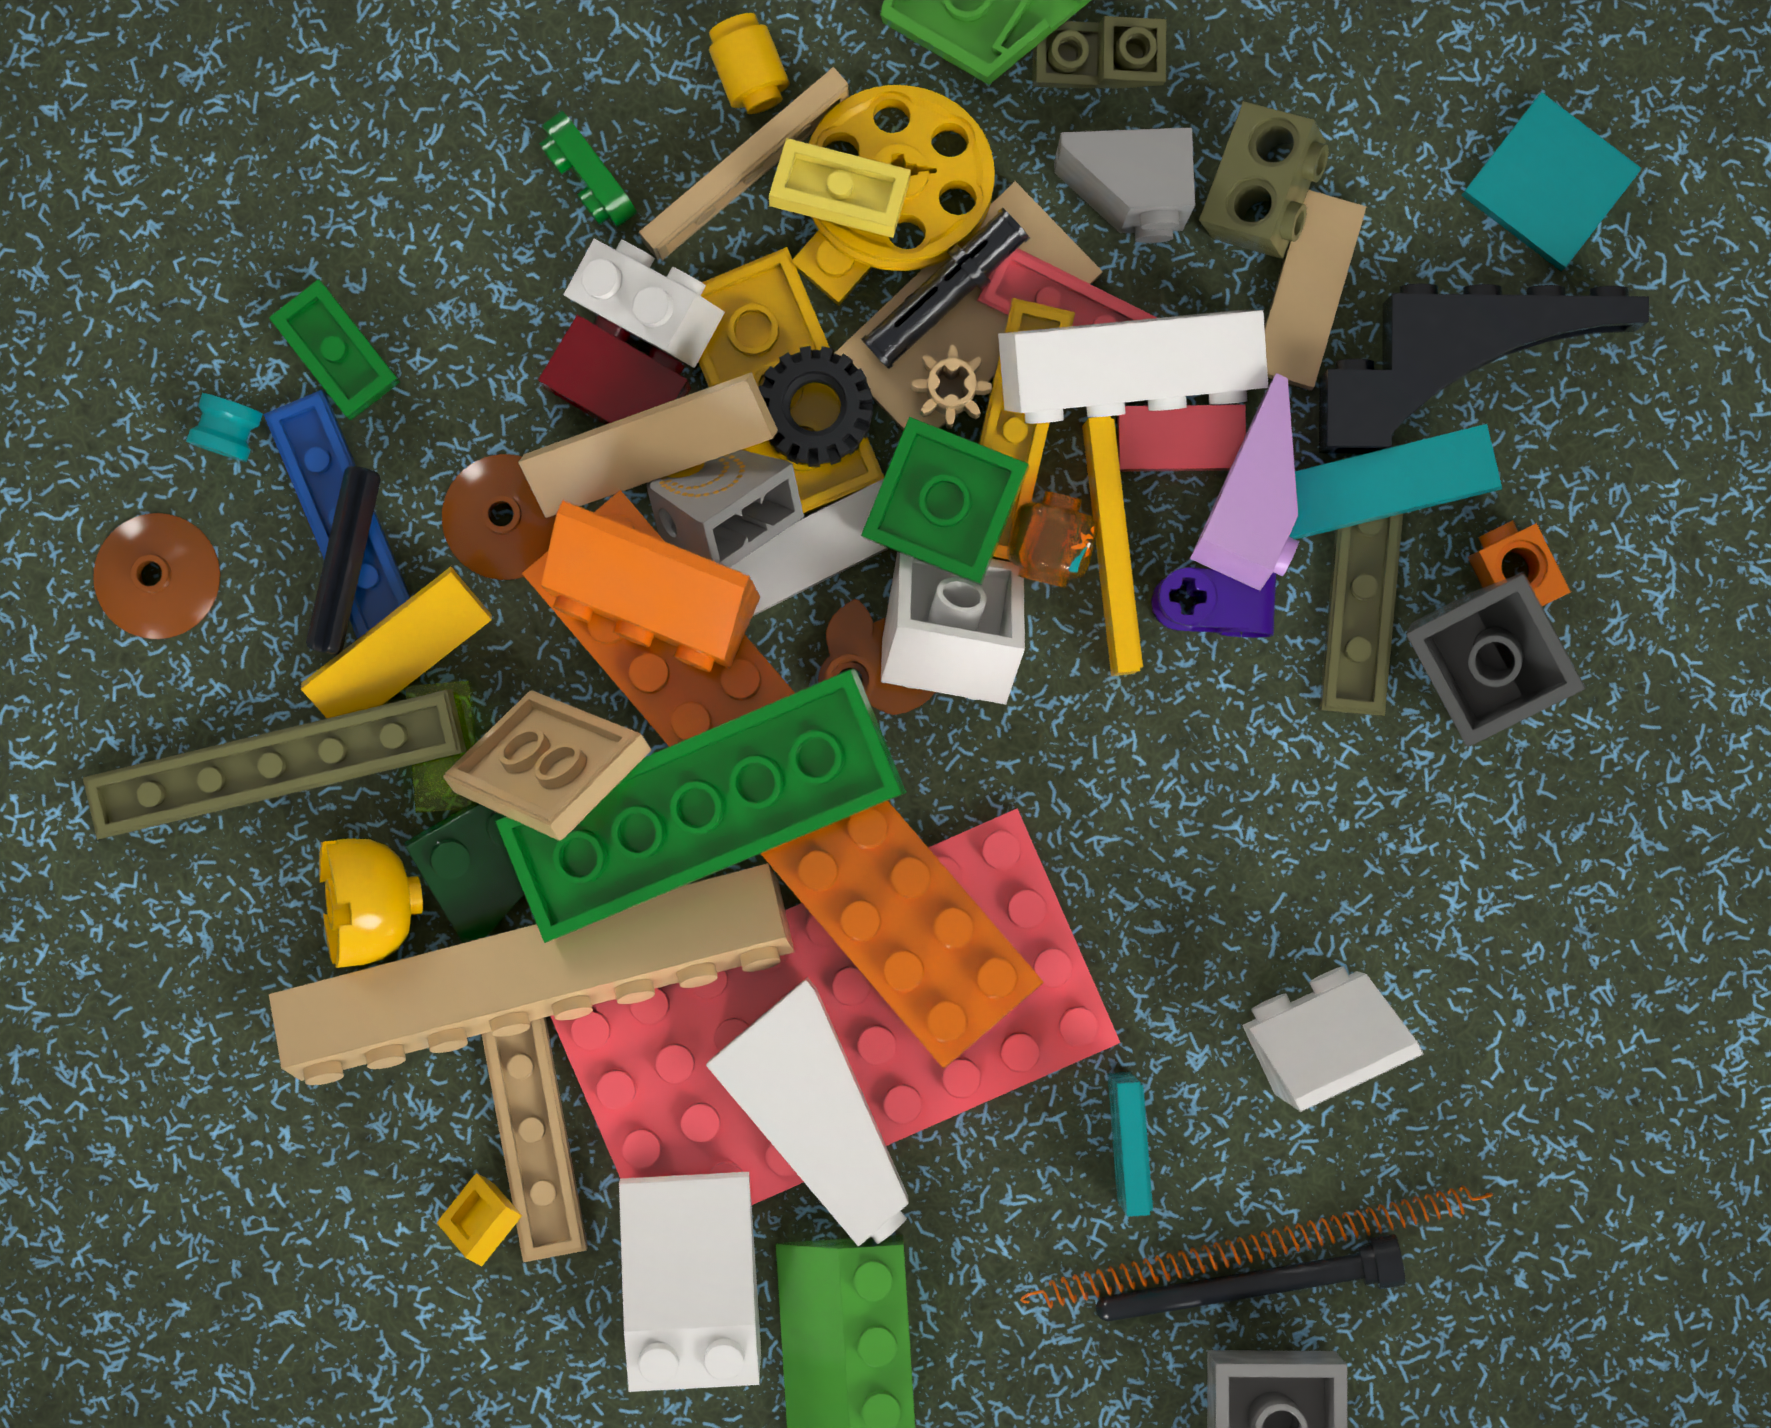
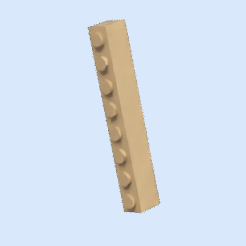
M764 864L684 885L544 943L538 926L535 924L269 994L281 1069L300 1081L305 1080L307 1085H322L343 1078V1070L367 1064V1067L370 1069H383L399 1065L406 1060V1053L429 1048V1051L433 1053L454 1051L465 1047L468 1044L467 1038L487 1032H492V1035L496 1037L519 1034L530 1028L529 1021L554 1015L556 1020L577 1019L590 1014L593 1011L592 1005L614 999L619 1004L642 1002L655 995L654 989L675 983H679L682 988L707 985L717 980V972L742 966V970L746 972L765 970L779 964L781 961L780 956L794 953L795 950L779 881L769 864Z

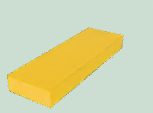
M449 567L345 648L340 654L336 655L301 683V690L326 718L381 706L492 620V614L454 569Z

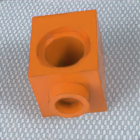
M1510 521L1478 537L1483 549L1468 556L1483 588L1506 579L1502 573V560L1507 552H1513L1522 556L1527 562L1529 568L1527 579L1542 606L1571 593L1537 523L1518 532L1514 522Z

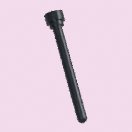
M1395 1234L1369 1238V1245L1359 1246L1357 1254L1107 1295L1098 1300L1096 1313L1100 1319L1110 1322L1363 1279L1365 1285L1377 1283L1380 1290L1405 1285L1404 1265L1398 1239Z

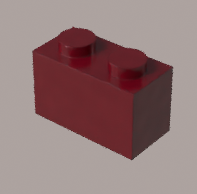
M578 314L576 315L538 379L544 389L605 425L687 396L691 389L688 379L681 376L685 368L682 363L655 347H652L648 355L640 352L626 343L631 335L629 332L599 315L593 323Z

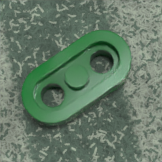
M560 111L541 125L548 137L539 143L540 147L561 175L570 168L574 171L586 187L577 193V196L599 225L610 219L614 226L618 228L638 213L615 178L563 111Z

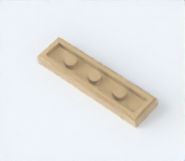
M834 67L831 68L640 230L639 234L644 245L657 260H664L777 164L780 160L786 138L803 142L810 136L824 116L832 108L849 97L848 83Z
M751 372L524 454L518 463L545 518L557 515L562 500L580 507L614 495L619 490L625 491L773 439L778 429Z
M546 1017L529 1021L530 1028L519 1034L504 1037L493 1036L492 1032L482 1034L512 1204L522 1215L516 1226L523 1262L571 1254L588 1249Z

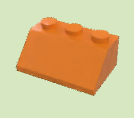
M564 500L560 504L541 586L551 596L556 597L553 605L554 609L588 623L593 613L617 622L613 630L615 634L645 647H650L653 638L677 647L674 658L698 669L710 672L714 662L731 668L760 600V595L750 576Z

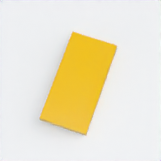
M787 247L702 282L706 287L701 296L725 312L698 361L709 387L752 372L759 388V385L762 386L764 383V374L769 367L772 366L774 368L780 362L779 357L787 352L793 355L800 352V347L811 346V350H821L822 346L830 348L798 271L791 262L792 257ZM810 383L802 386L794 394L790 404V413L793 420L800 427L809 431H821L830 427L836 421L840 413L841 403L836 392L829 386L821 383ZM868 437L862 439L859 443V448L852 455L850 453L841 458V462L833 465L829 462L820 464V467H809L806 463L799 462L796 464L791 462L793 463L804 515L846 498L884 479ZM769 440L742 449L791 462L781 452L778 453L771 446Z

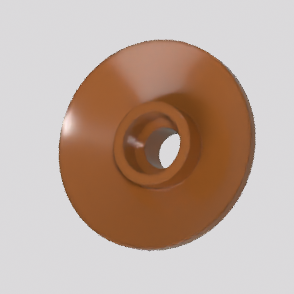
M499 454L475 461L454 479L444 499L442 527L448 546L464 566L487 578L497 580L524 577L522 572L549 550L556 515L545 518L518 463L522 456ZM502 503L511 505L514 512L512 521L505 526L494 525L491 520L493 508Z
M144 514L122 523L106 538L95 561L94 588L103 611L118 627L138 637L166 639L189 631L208 614L218 594L220 566L211 542L194 524L170 514ZM157 563L162 570L161 579L157 584L147 586L142 580V571L146 565Z

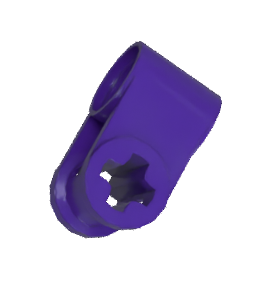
M1190 567L1177 569L1160 581L1153 590L1151 598L1152 612L1159 623L1168 629L1176 631L1210 632L1229 637H1273L1276 573L1273 572L1261 591L1213 569ZM1182 584L1186 585L1187 595L1197 597L1198 604L1187 610L1185 615L1181 614L1180 604L1170 602L1169 595L1177 591Z

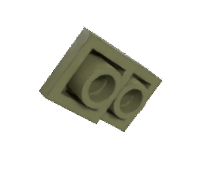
M1104 16L1099 23L1066 21L1033 48L1032 87L1117 89L1159 86L1166 82V19Z

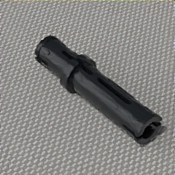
M1001 208L998 214L962 248L955 244L947 252L951 258L861 340L890 369L894 366V362L932 329L976 286L981 290L991 282L987 276L1022 243H1026L1030 237L1004 208Z

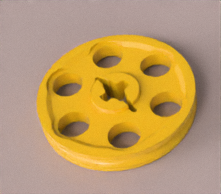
M879 86L863 90L843 100L832 108L817 125L809 144L825 148L834 141L849 142L856 148L859 157L911 170L910 183L898 224L906 222L918 226L925 237L923 242L915 248L902 249L895 246L887 236L812 217L816 227L826 240L847 257L861 264L882 270L911 271L923 269L949 259L950 256L947 252L955 244L962 248L980 230L991 204L995 178L992 151L982 129L969 113L957 103L937 92L916 86ZM890 107L903 111L907 115L909 123L902 131L889 133L879 129L873 118L881 109ZM952 131L964 138L967 148L960 155L946 157L934 149L931 143L932 139L939 133ZM949 189H962L973 197L975 206L966 214H950L940 204L939 198Z

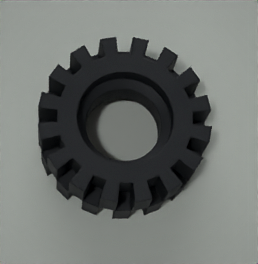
M811 346L800 347V352L790 355L787 352L779 357L780 362L774 368L772 366L769 367L764 374L765 380L763 385H759V390L778 429L774 438L770 439L769 442L778 453L781 452L789 461L796 464L802 462L808 464L809 467H820V464L830 462L833 465L841 462V458L849 453L852 455L859 448V443L862 439L867 437L871 418L873 417L871 388H869L867 378L861 368L858 369L853 364V360L844 353L840 356L833 352V348L822 346L821 350H811ZM810 383H821L829 386L836 392L841 403L840 413L836 421L830 427L821 431H809L800 427L793 420L790 413V404L794 394L802 386Z

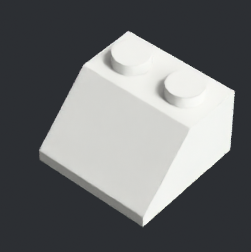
M897 552L882 638L881 682L1006 705L1025 650L1024 565L992 559L983 583L979 585Z

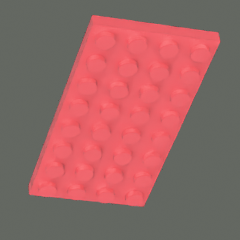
M1018 808L928 847L1044 982L945 1069L924 1047L803 903L785 910L795 952L780 956V963L774 967L754 972L743 971L742 966L717 972L718 978L714 982L694 988H682L679 983L654 989L655 995L652 998L638 1003L619 1004L614 999L592 1005L593 1011L590 1014L577 1019L556 1020L554 1015L550 1016L620 1179L749 1172L751 1205L804 1183L706 1064L807 977L813 982L819 992L886 1146L1121 1043Z

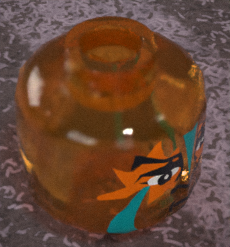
M1045 491L1042 503L1028 501L1019 506L1007 550L1009 560L1014 565L1020 567L1019 577L1067 588L1069 579H1079L1086 575L1096 540L1098 524L1092 516L1079 512L1082 499Z

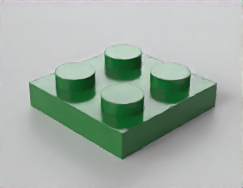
M909 417L861 536L864 539L982 585L1029 470V464Z

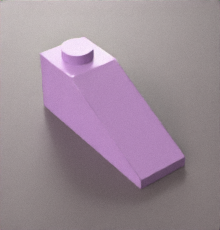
M1277 373L1258 406L1190 557L1191 560L1261 591L1273 572L1282 577L1284 576L1299 544L1298 540L1289 537L1298 517L1288 378Z

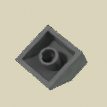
M1524 572L1471 592L1412 622L1406 633L1467 747L1585 689L1581 677Z

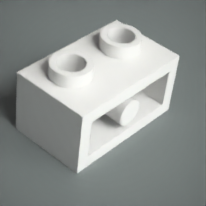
M593 239L564 296L695 368L725 313L701 296L706 285L675 267L671 268L667 277L650 269L655 258L622 239L616 250Z

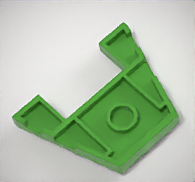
M884 0L880 16L883 24L990 85L1091 0Z

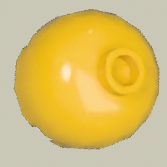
M349 838L321 842L319 877L320 883L325 882L327 914L323 913L326 942L332 964H336V968L383 960L397 951L408 937L411 915L422 914L423 898L419 877H407L400 857L387 845L371 839Z

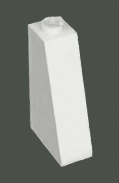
M807 977L712 1057L706 1066L859 1247L870 1236L879 1244L906 1221L907 1218L901 1210L909 1204L908 1194L819 992L813 982Z

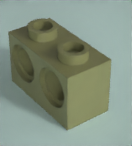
M1243 101L1199 221L1211 238L1283 259L1289 241H1297L1304 228L1307 207L1303 203L1311 181L1318 182L1321 179L1328 161L1329 148L1325 144L1326 140L1315 120ZM1281 143L1294 144L1291 153L1282 161H1266L1268 153L1276 145ZM1263 201L1272 203L1270 211L1263 219L1256 222L1244 221L1247 211L1254 204Z

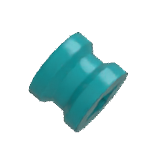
M202 393L198 404L202 415L199 424L190 429L186 442L235 460L247 462L251 451L247 440L250 431L259 426L263 413L221 397Z

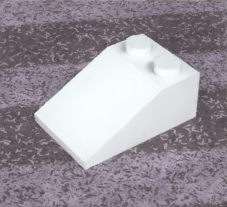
M1344 966L1328 971L1311 980L1309 983L1314 992L1293 1002H1290L1285 993L1258 1004L1251 1009L1256 1019L1242 1025L1274 1094L1300 1112L1423 1054L1416 1039L1368 975L1358 971L1348 975Z
M749 1172L621 1178L619 1181L623 1316L629 1392L759 1385L761 1340Z

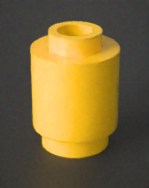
M754 13L739 14L715 25L709 31V36L713 43L709 48V52L731 107H745L748 114H756L778 105L783 100L781 92L789 86L790 82L768 27L759 24Z

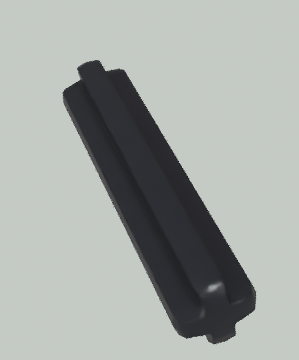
M348 466L344 470L306 639L307 647L311 650L332 655L340 654L343 650L381 481L380 474L374 470L358 466Z

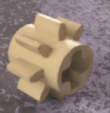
M950 345L947 359L941 360L938 363L933 357L925 354L922 363L929 372L928 379H916L911 383L912 391L927 393L928 400L923 404L920 415L924 418L932 414L934 410L944 414L947 429H952L955 415L963 411L970 417L977 419L980 416V410L973 401L974 394L986 395L991 392L992 388L991 383L976 381L975 373L981 366L982 358L980 356L975 357L967 364L965 361L957 359L958 351L955 345ZM941 375H944L949 380H953L959 375L965 379L962 387V394L964 396L962 399L959 400L953 394L947 395L944 399L937 395L940 389L941 381L939 377Z

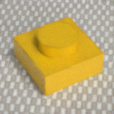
M819 230L791 261L797 271L838 306L873 268L861 264L838 251L826 240Z
M476 1172L437 1221V1224L465 1258L483 1266L522 1215L494 1183Z

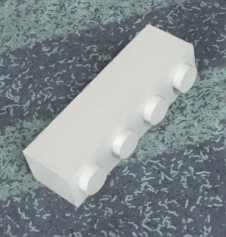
M1234 310L998 333L1004 411L1025 413V423L1027 424L1064 420L1063 409L1085 406L1087 407V417L1126 414L1125 402L1148 400L1149 411L1182 409L1187 407L1186 396L1209 394V404L1240 403L1248 401L1247 390L1268 388L1263 310Z

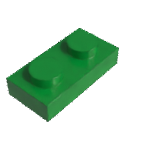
M320 279L316 280L269 317L349 420H353L400 383L397 376Z

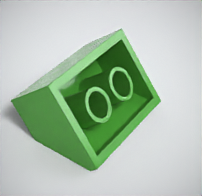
M903 1235L888 1236L879 1244L872 1237H869L859 1247L852 1238L776 1243L787 1428H915Z

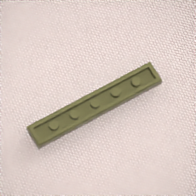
M451 689L83 777V782L98 840L467 752L453 690Z

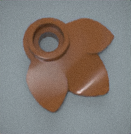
M854 599L841 607L832 616L828 624L826 640L830 656L820 668L818 683L839 675L845 669H856L862 676V685L872 707L890 715L907 713L920 707L935 692L881 682L882 638L886 618L873 623L871 615L858 599Z

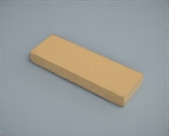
M1308 190L1303 203L1307 207L1304 228L1297 241H1289L1264 328L1268 378L1273 379L1277 373L1288 378V384L1312 390L1315 387L1366 206Z

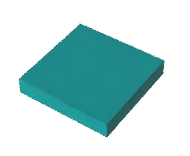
M1541 92L1461 196L1558 270L1562 271L1574 258L1642 168Z
M1130 1072L1108 1073L1117 1202L1127 1217L1150 1215V1211H1153L1144 1086Z

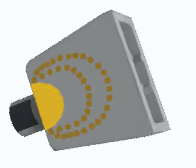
M744 450L727 454L647 483L658 534L669 544L728 568L804 518L793 463Z

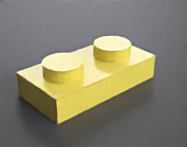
M786 138L769 193V206L894 238L910 183L911 170Z

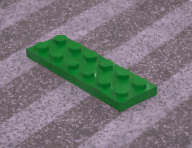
M852 669L643 758L562 841L507 816L495 822L542 939L546 943L905 794L906 790L856 669Z

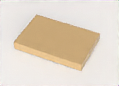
M531 690L445 773L443 778L453 792L562 841L651 751V748L638 732Z

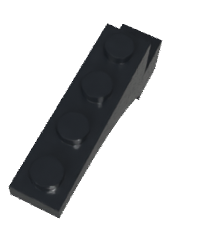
M1416 283L1400 286V293H1392L1383 303L1382 370H1374L1373 360L1344 359L1336 361V369H1328L1319 378V453L1367 454L1391 448L1392 433L1427 400L1466 374L1506 355L1546 342L1583 335L1635 332L1649 322V296H1629V288L1624 286H1599L1590 289V296L1565 295V287L1559 285L1531 286L1526 289V295H1502V287L1493 284L1463 287V294H1438V286L1434 284Z

